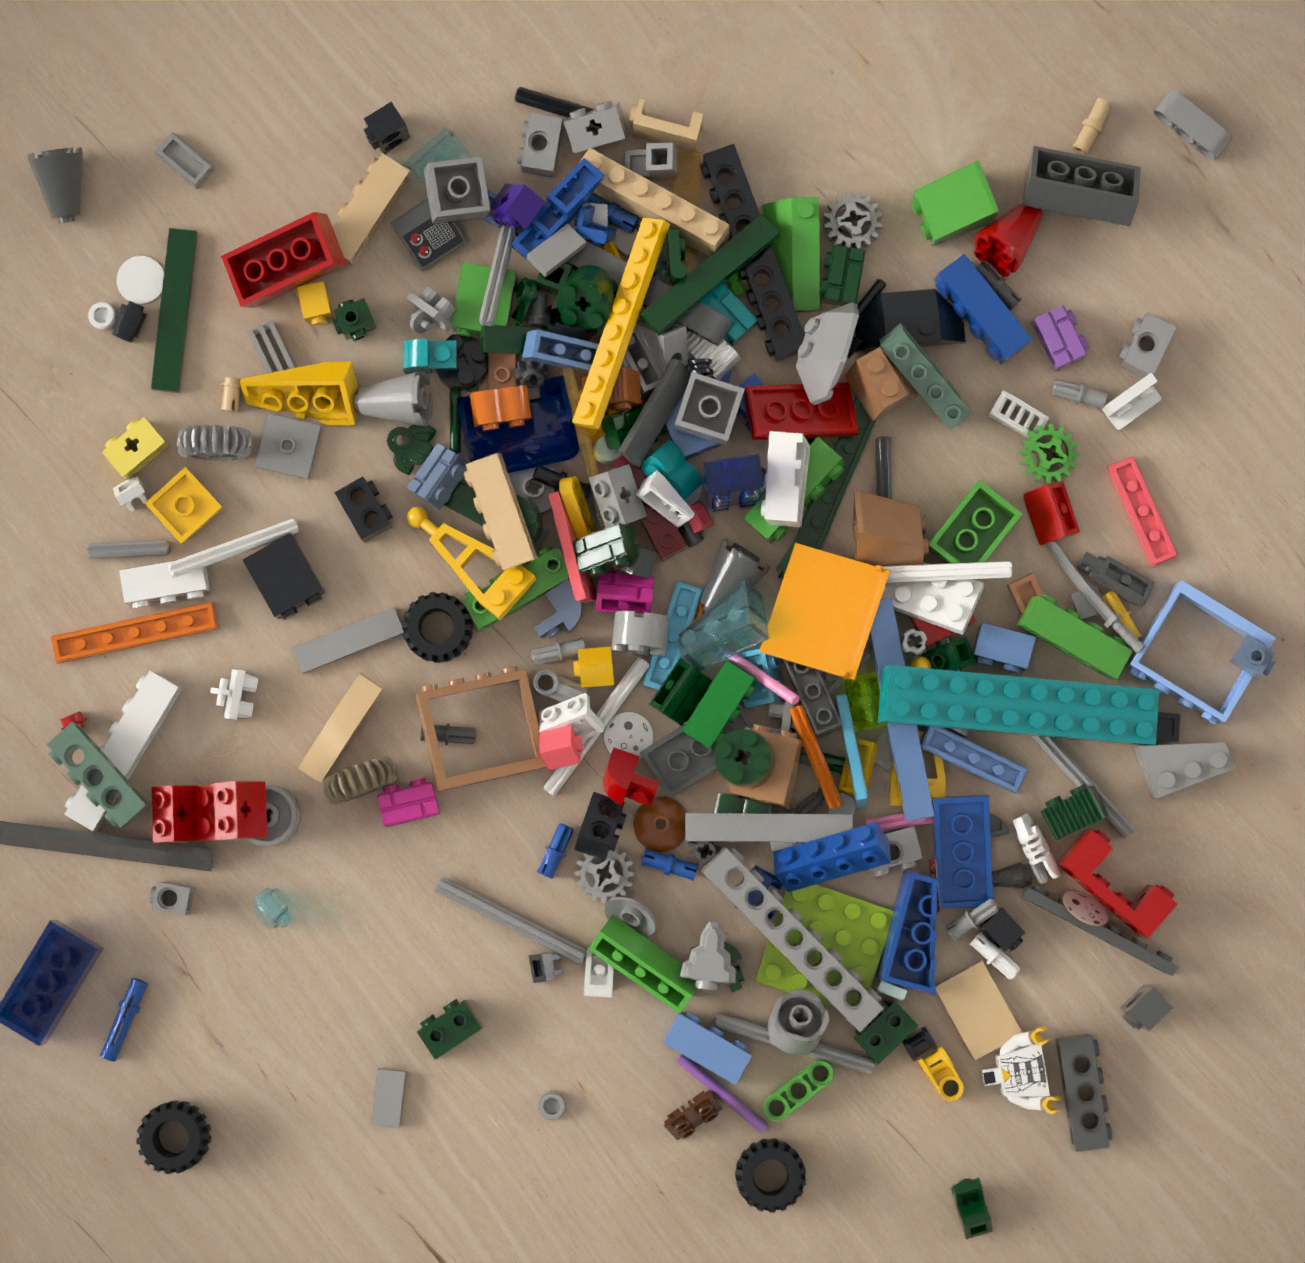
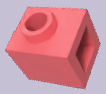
M571 725L540 732V755L549 770L581 763L580 751L584 750L583 740L580 735H576Z

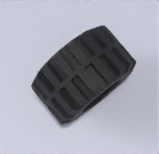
M430 592L429 595L419 596L417 601L409 605L410 608L408 611H405L404 622H402L403 637L408 644L407 646L417 656L428 662H449L453 658L459 657L462 654L461 652L467 649L469 640L472 639L473 623L466 607L457 598L443 592ZM433 612L446 613L451 617L454 624V631L451 637L440 644L427 641L421 630L424 619Z
M185 1101L165 1102L153 1108L141 1120L142 1124L138 1126L137 1130L139 1137L136 1138V1145L140 1144L141 1149L138 1152L140 1156L144 1155L146 1158L144 1162L148 1166L150 1164L154 1166L153 1170L157 1172L162 1170L165 1171V1174L175 1172L178 1174L190 1169L203 1159L202 1157L209 1149L208 1143L211 1142V1136L209 1135L211 1127L205 1121L207 1117L204 1113L201 1114L198 1111L199 1108L197 1106H190L189 1102ZM168 1121L181 1123L188 1132L189 1143L187 1148L181 1153L167 1151L160 1142V1129Z
M773 1138L772 1140L761 1139L760 1142H753L747 1150L744 1149L736 1164L735 1178L739 1192L751 1207L754 1206L759 1211L763 1212V1210H766L769 1213H775L776 1210L784 1211L787 1209V1206H793L797 1202L796 1199L799 1196L801 1197L803 1193V1187L806 1185V1170L798 1152L786 1142H780L778 1139ZM767 1159L780 1161L787 1171L785 1184L775 1191L760 1189L754 1180L755 1168L759 1163Z

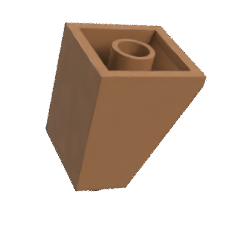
M881 347L856 360L845 374L846 380L859 398L861 405L872 422L919 396L916 389Z
M854 491L852 529L856 561L873 566L923 565V556L928 555L929 547L928 538L923 539L922 535L926 534L925 517L920 518L919 506L863 491Z
M756 724L753 725V729L745 727V729L757 732L769 742L774 751L775 763L770 777L762 785L747 789L731 784L730 793L739 798L791 810L802 742L796 739L797 734L781 730L780 735L769 733L770 728ZM743 753L741 755L742 759L739 760V762H742L746 765L748 764L747 759L751 757V755Z

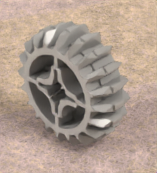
M195 425L184 427L178 432L177 447L178 453L188 459L213 461L240 460L251 455L252 439L251 433L241 427Z

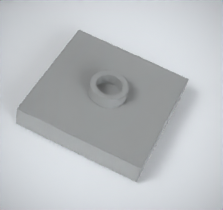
M267 414L255 467L309 480L322 427L316 424Z

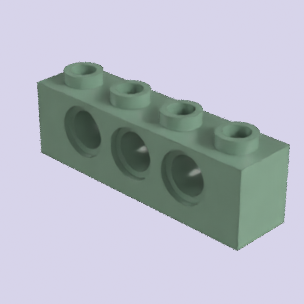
M902 323L880 339L881 348L949 430L972 414L968 402Z
M71 722L47 744L52 750L49 752L52 759L58 765L63 763L70 770L67 773L69 778L77 786L82 784L87 789V798L96 807L98 805L103 807L107 812L104 816L112 826L117 827L119 825L120 828H126L151 806L78 723ZM77 749L83 750L85 755L84 760L80 764L74 763L72 755ZM99 769L103 774V780L100 784L94 785L91 781V774L94 770ZM114 790H118L121 793V801L116 806H113L109 801V795Z

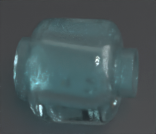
M266 888L255 897L253 913L267 928H284L293 920L294 903L279 888Z

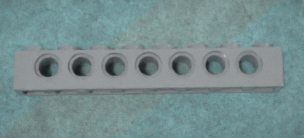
M724 847L701 872L861 1032L884 1009L879 1004L882 998L871 987L866 991L859 984L862 978L851 967L846 970L840 964L843 959L834 949L830 948L827 951L820 944L823 938L812 927L807 931L802 926L801 922L804 919L793 908L788 911L781 904L784 899L774 888L768 891L761 884L765 879L754 868L748 871L742 864L745 859L734 848L729 851ZM733 870H740L742 873V881L738 885H731L728 882V875ZM752 890H759L762 894V900L757 905H750L747 897ZM772 910H779L781 913V921L776 925H770L767 921L768 913ZM792 930H798L801 934L800 941L795 945H790L787 942V935ZM811 950H818L820 952L819 962L814 965L808 964L806 960L807 954ZM831 970H838L840 974L839 981L836 984H828L826 981L827 973ZM850 990H857L859 992V1000L855 1004H848L846 1002V994Z

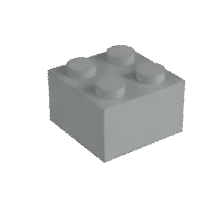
M482 156L427 163L423 171L432 224L487 216L490 212V204Z
M691 372L674 429L727 446L745 389Z

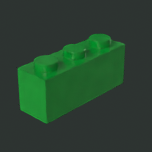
M726 660L682 729V732L709 749L712 745L716 746L726 735L722 729L727 721L733 724L741 709L737 705L741 699L748 700L756 688L752 684L755 678Z

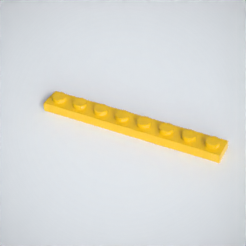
M642 219L572 423L577 426L593 429L600 428L670 226L665 220Z

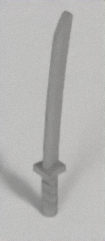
M1056 540L1047 543V548L1069 578L1106 621L1103 625L1106 628L1116 630L1137 654L1145 648V645L1121 623L1119 619L1122 616L1119 613H1114L1101 599Z

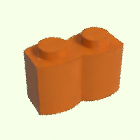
M527 385L477 391L469 395L474 427H482L483 431L499 429L498 424L508 423L509 428L525 426V421L532 418Z

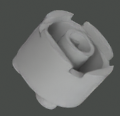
M616 611L611 651L621 653L632 651L633 655L649 656L650 651V655L666 656L669 632L668 616L647 612L639 614L635 613V611Z
M797 989L784 996L782 995L777 1000L768 1021V1033L772 1045L794 1055H808L818 1046L827 1028L829 1014L827 1008L825 1010L821 1003L822 1000L816 994L807 990Z

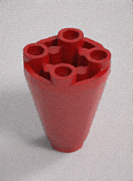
M1020 204L981 229L974 237L975 257L981 262L985 260V262L996 268L997 272L1003 277H1008L1011 273L1016 272L1021 266L1041 223L1042 209Z

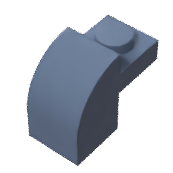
M567 579L545 593L556 613L534 627L540 638L544 636L547 639L552 638L562 631L560 626L563 624L570 633L580 622L582 604L575 600L572 585Z

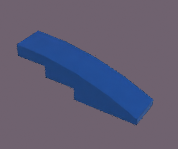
M583 158L547 196L548 201L541 207L530 225L511 243L512 248L527 260L528 253L567 223H570L603 180L604 174Z

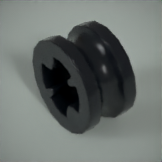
M704 358L688 361V366L691 367L689 376H691V372L704 376L714 374L713 369L710 368V364L713 363L712 359Z

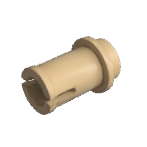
M225 377V381L221 383L224 386L222 411L238 412L241 379Z

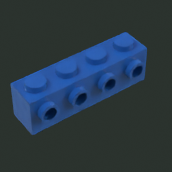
M965 254L938 273L934 279L937 290L942 296L949 298L953 303L952 307L955 313L960 318L964 317L970 325L969 329L973 336L983 341L987 346V353L993 360H998L1002 365L1032 340Z
M877 822L774 852L775 875L787 892L891 863L890 841Z

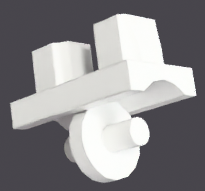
M232 669L229 690H227L229 679L221 678L219 688L211 687L210 693L218 695L216 705L224 706L227 696L224 718L237 720V717H252L253 703L240 700L242 690L256 692L258 678L245 674V670Z

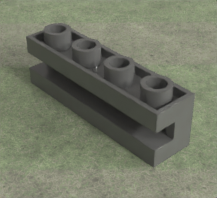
M781 659L792 686L800 697L799 702L806 711L816 738L818 739L840 730L842 722L819 670Z

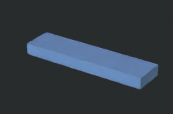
M927 727L920 741L921 749L1014 794H1017L1028 770L945 728Z

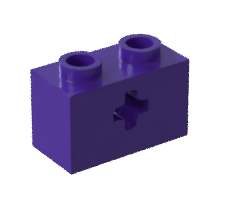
M505 184L490 205V213L494 215L492 220L501 227L508 226L516 229V227L527 228L545 201L526 185Z

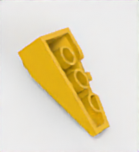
M352 361L322 362L241 378L240 380L244 399L248 405L275 412L280 410L296 413L295 417L302 419L305 416L320 419V423L325 425L356 424L357 409L354 405V395L358 392V383Z

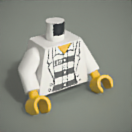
M1041 1026L1034 1031L1016 1034L1000 1048V1053L995 1055L997 1067L982 1070L984 1086L1000 1084L1001 1094L1007 1096L1011 1103L1025 1109L1046 1110L1050 1114L1059 1113L1062 1110L1054 1109L1052 1102L1053 1100H1062L1061 1097L1052 1096L1046 1098L1050 1096L1041 1045L1049 1042L1051 1038L1043 1039L1040 1032L1048 1029L1047 1026Z

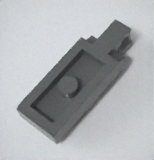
M1086 552L1077 566L1096 583L1141 608L1146 604L1155 585L1154 581L1109 556L1106 558L1099 556L1097 558Z

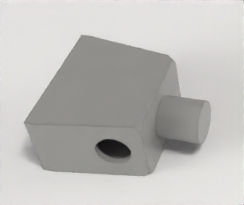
M643 320L636 322V326L662 374H664L672 358L680 360L684 366L687 365L686 326L676 322L658 336Z

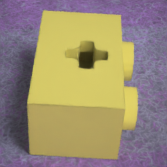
M145 417L141 420L139 418L133 420L126 427L128 431L120 437L115 436L105 444L106 449L102 451L104 456L126 480L133 477L169 447V444ZM131 442L137 444L138 450L136 452L131 450Z

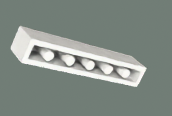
M149 671L147 675L144 673L136 685L137 693L134 698L130 697L122 708L124 715L119 722L115 721L108 732L110 738L106 745L99 747L127 780L130 779L182 691V688L152 671ZM99 769L94 770L91 774L92 783L98 785L103 780V774ZM81 785L77 794L72 793L65 804L67 811L64 815L91 831H99L106 819L104 815L107 812L101 805L96 807L87 798L86 794L88 791ZM118 790L112 791L109 795V801L113 806L121 794Z

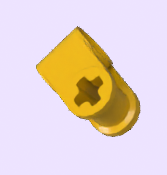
M939 1046L938 1051L925 1059L919 1058L917 1060L925 1075L942 1098L954 1101L962 1096L964 1091L963 1083L942 1046ZM941 1060V1061H940L939 1063H937L936 1065L930 1067L932 1064H934V1063H936L937 1061ZM948 1080H954L957 1083V1091L951 1096L943 1092V1085Z

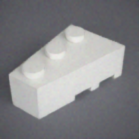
M770 431L767 454L768 467L764 479L766 500H763L761 505V516H765L764 519L768 525L801 527L810 456V445L803 434Z

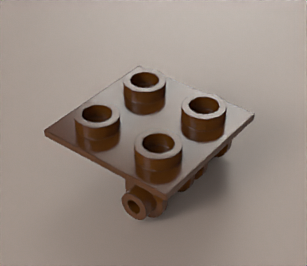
M710 1090L706 1093L702 1091L692 1098L695 1102L694 1104L689 1100L688 1104L690 1107L687 1109L683 1105L680 1106L683 1112L678 1108L667 1115L668 1119L664 1121V1127L676 1140L688 1138L695 1132L696 1127L703 1122H711L718 1116V1112L723 1109Z

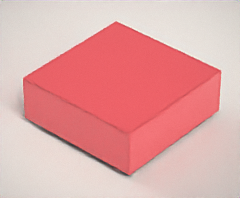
M702 501L688 505L695 513L694 517L688 521L694 533L714 526Z

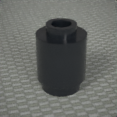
M129 301L127 305L121 304L112 328H114L112 335L130 343L133 342L134 338H138L147 314L143 312L144 307L132 301Z

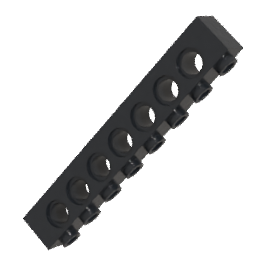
M734 144L703 154V163L700 164L704 179H709L712 185V189H709L714 205L719 204L722 212L718 217L729 224L731 239L739 233L736 230L738 224L746 223L749 225L760 216ZM722 173H728L731 175L732 181L723 184L717 177ZM731 198H737L741 201L742 205L737 209H732L727 205V201ZM770 244L760 252L759 258L751 260L738 272L741 280L746 279L749 290H746L750 305H756L759 315L755 316L758 320L759 330H765L768 340L764 341L768 355L770 357L774 355L776 362L798 355V349L803 343L804 333ZM763 273L769 277L770 281L765 285H759L754 277L757 274ZM774 299L778 302L779 307L776 310H768L764 306V301ZM777 324H783L787 327L788 333L784 336H778L774 333L773 327Z

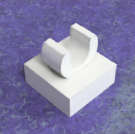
M137 474L113 488L115 497L120 505L126 504L130 511L135 510L131 503L132 499L140 498L143 504L147 502L143 484Z

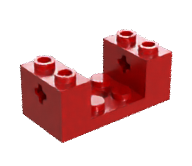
M232 781L208 785L151 787L153 843L267 838L266 781Z
M1084 830L1056 862L1058 867L1139 937L1149 938L1177 906V903L1172 899L1175 895L1163 885H1146L1132 902L1122 893L1112 892L1108 888L1110 883L1100 874L1093 873L1113 850V847L1108 844L1111 840L1100 830Z

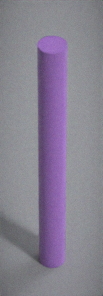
M681 1054L676 1060L680 1066L759 1132L762 1133L767 1128L768 1124L691 1059Z

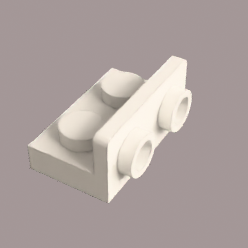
M1152 373L1134 384L1102 409L1116 430H1121L1161 401V396L1153 387L1158 381Z
M584 693L541 710L539 712V732L571 725L576 735H580L582 740L604 732V723L590 709L589 696Z

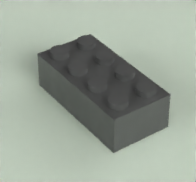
M1033 146L1026 170L1023 205L1036 209L1056 211L1061 214H1071L1087 219L1111 222L1116 225L1131 226L1139 202L1141 167Z

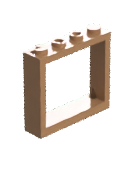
M517 666L502 669V675L491 676V672L475 675V680L465 682L464 678L448 681L449 686L438 688L437 684L421 687L422 692H418L415 695L437 792L547 767L540 755L539 725L526 669L518 671ZM518 681L535 758L446 778L428 700Z

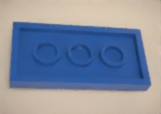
M985 794L932 797L934 811V854L940 909L978 907L987 900L993 899L989 796Z

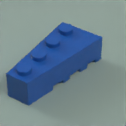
M904 870L886 943L875 978L935 995L934 971H936L935 942L937 931H935V919L937 916L938 879Z

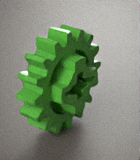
M1048 424L1046 430H1044L1042 425L1037 426V434L1029 431L1027 434L1030 440L1024 439L1021 441L1026 448L1018 451V454L1025 456V460H1022L1020 465H1028L1029 468L1025 473L1028 475L1034 472L1035 481H1039L1044 477L1045 484H1048L1053 477L1056 482H1060V474L1068 477L1071 475L1068 468L1077 467V464L1072 459L1080 456V453L1073 452V448L1078 445V442L1071 443L1069 441L1073 435L1072 433L1062 434L1064 431L1063 426L1058 427L1056 431L1053 424ZM1042 436H1051L1045 444L1036 442ZM1061 443L1065 446L1066 454L1062 452ZM1052 448L1051 453L1056 458L1046 460L1047 454L1043 450ZM1031 452L1034 453L1037 458V465H1035L1032 460ZM1052 464L1062 466L1054 472H1047Z

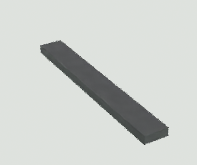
M0 821V844L203 871H211L213 866L211 848L167 842L153 843L152 840Z

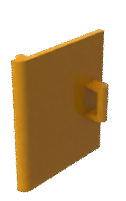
M795 543L759 652L854 680L890 570L883 569L880 565H869Z

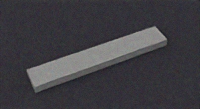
M685 813V841L809 842L853 829V814Z

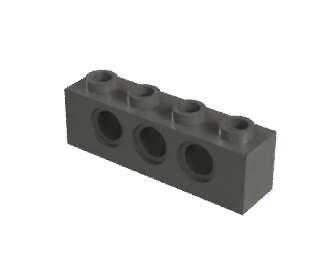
M1090 1034L1055 1038L1072 1150L1080 1152L1108 1148V1140H1112V1130L1110 1123L1105 1122L1104 1112H1108V1103L1106 1096L1101 1095L1100 1084H1104L1102 1068H1097L1096 1056H1100L1097 1039L1093 1040V1036ZM1079 1057H1085L1087 1060L1086 1069L1077 1072L1074 1068L1075 1060ZM1083 1085H1089L1092 1090L1090 1097L1084 1100L1080 1099L1078 1095L1079 1088ZM1087 1113H1094L1096 1121L1091 1127H1085L1082 1122L1084 1115Z

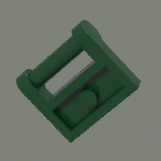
M679 229L667 231L669 272L672 287L687 275V267L681 263L682 260H685L686 254L685 238H679Z

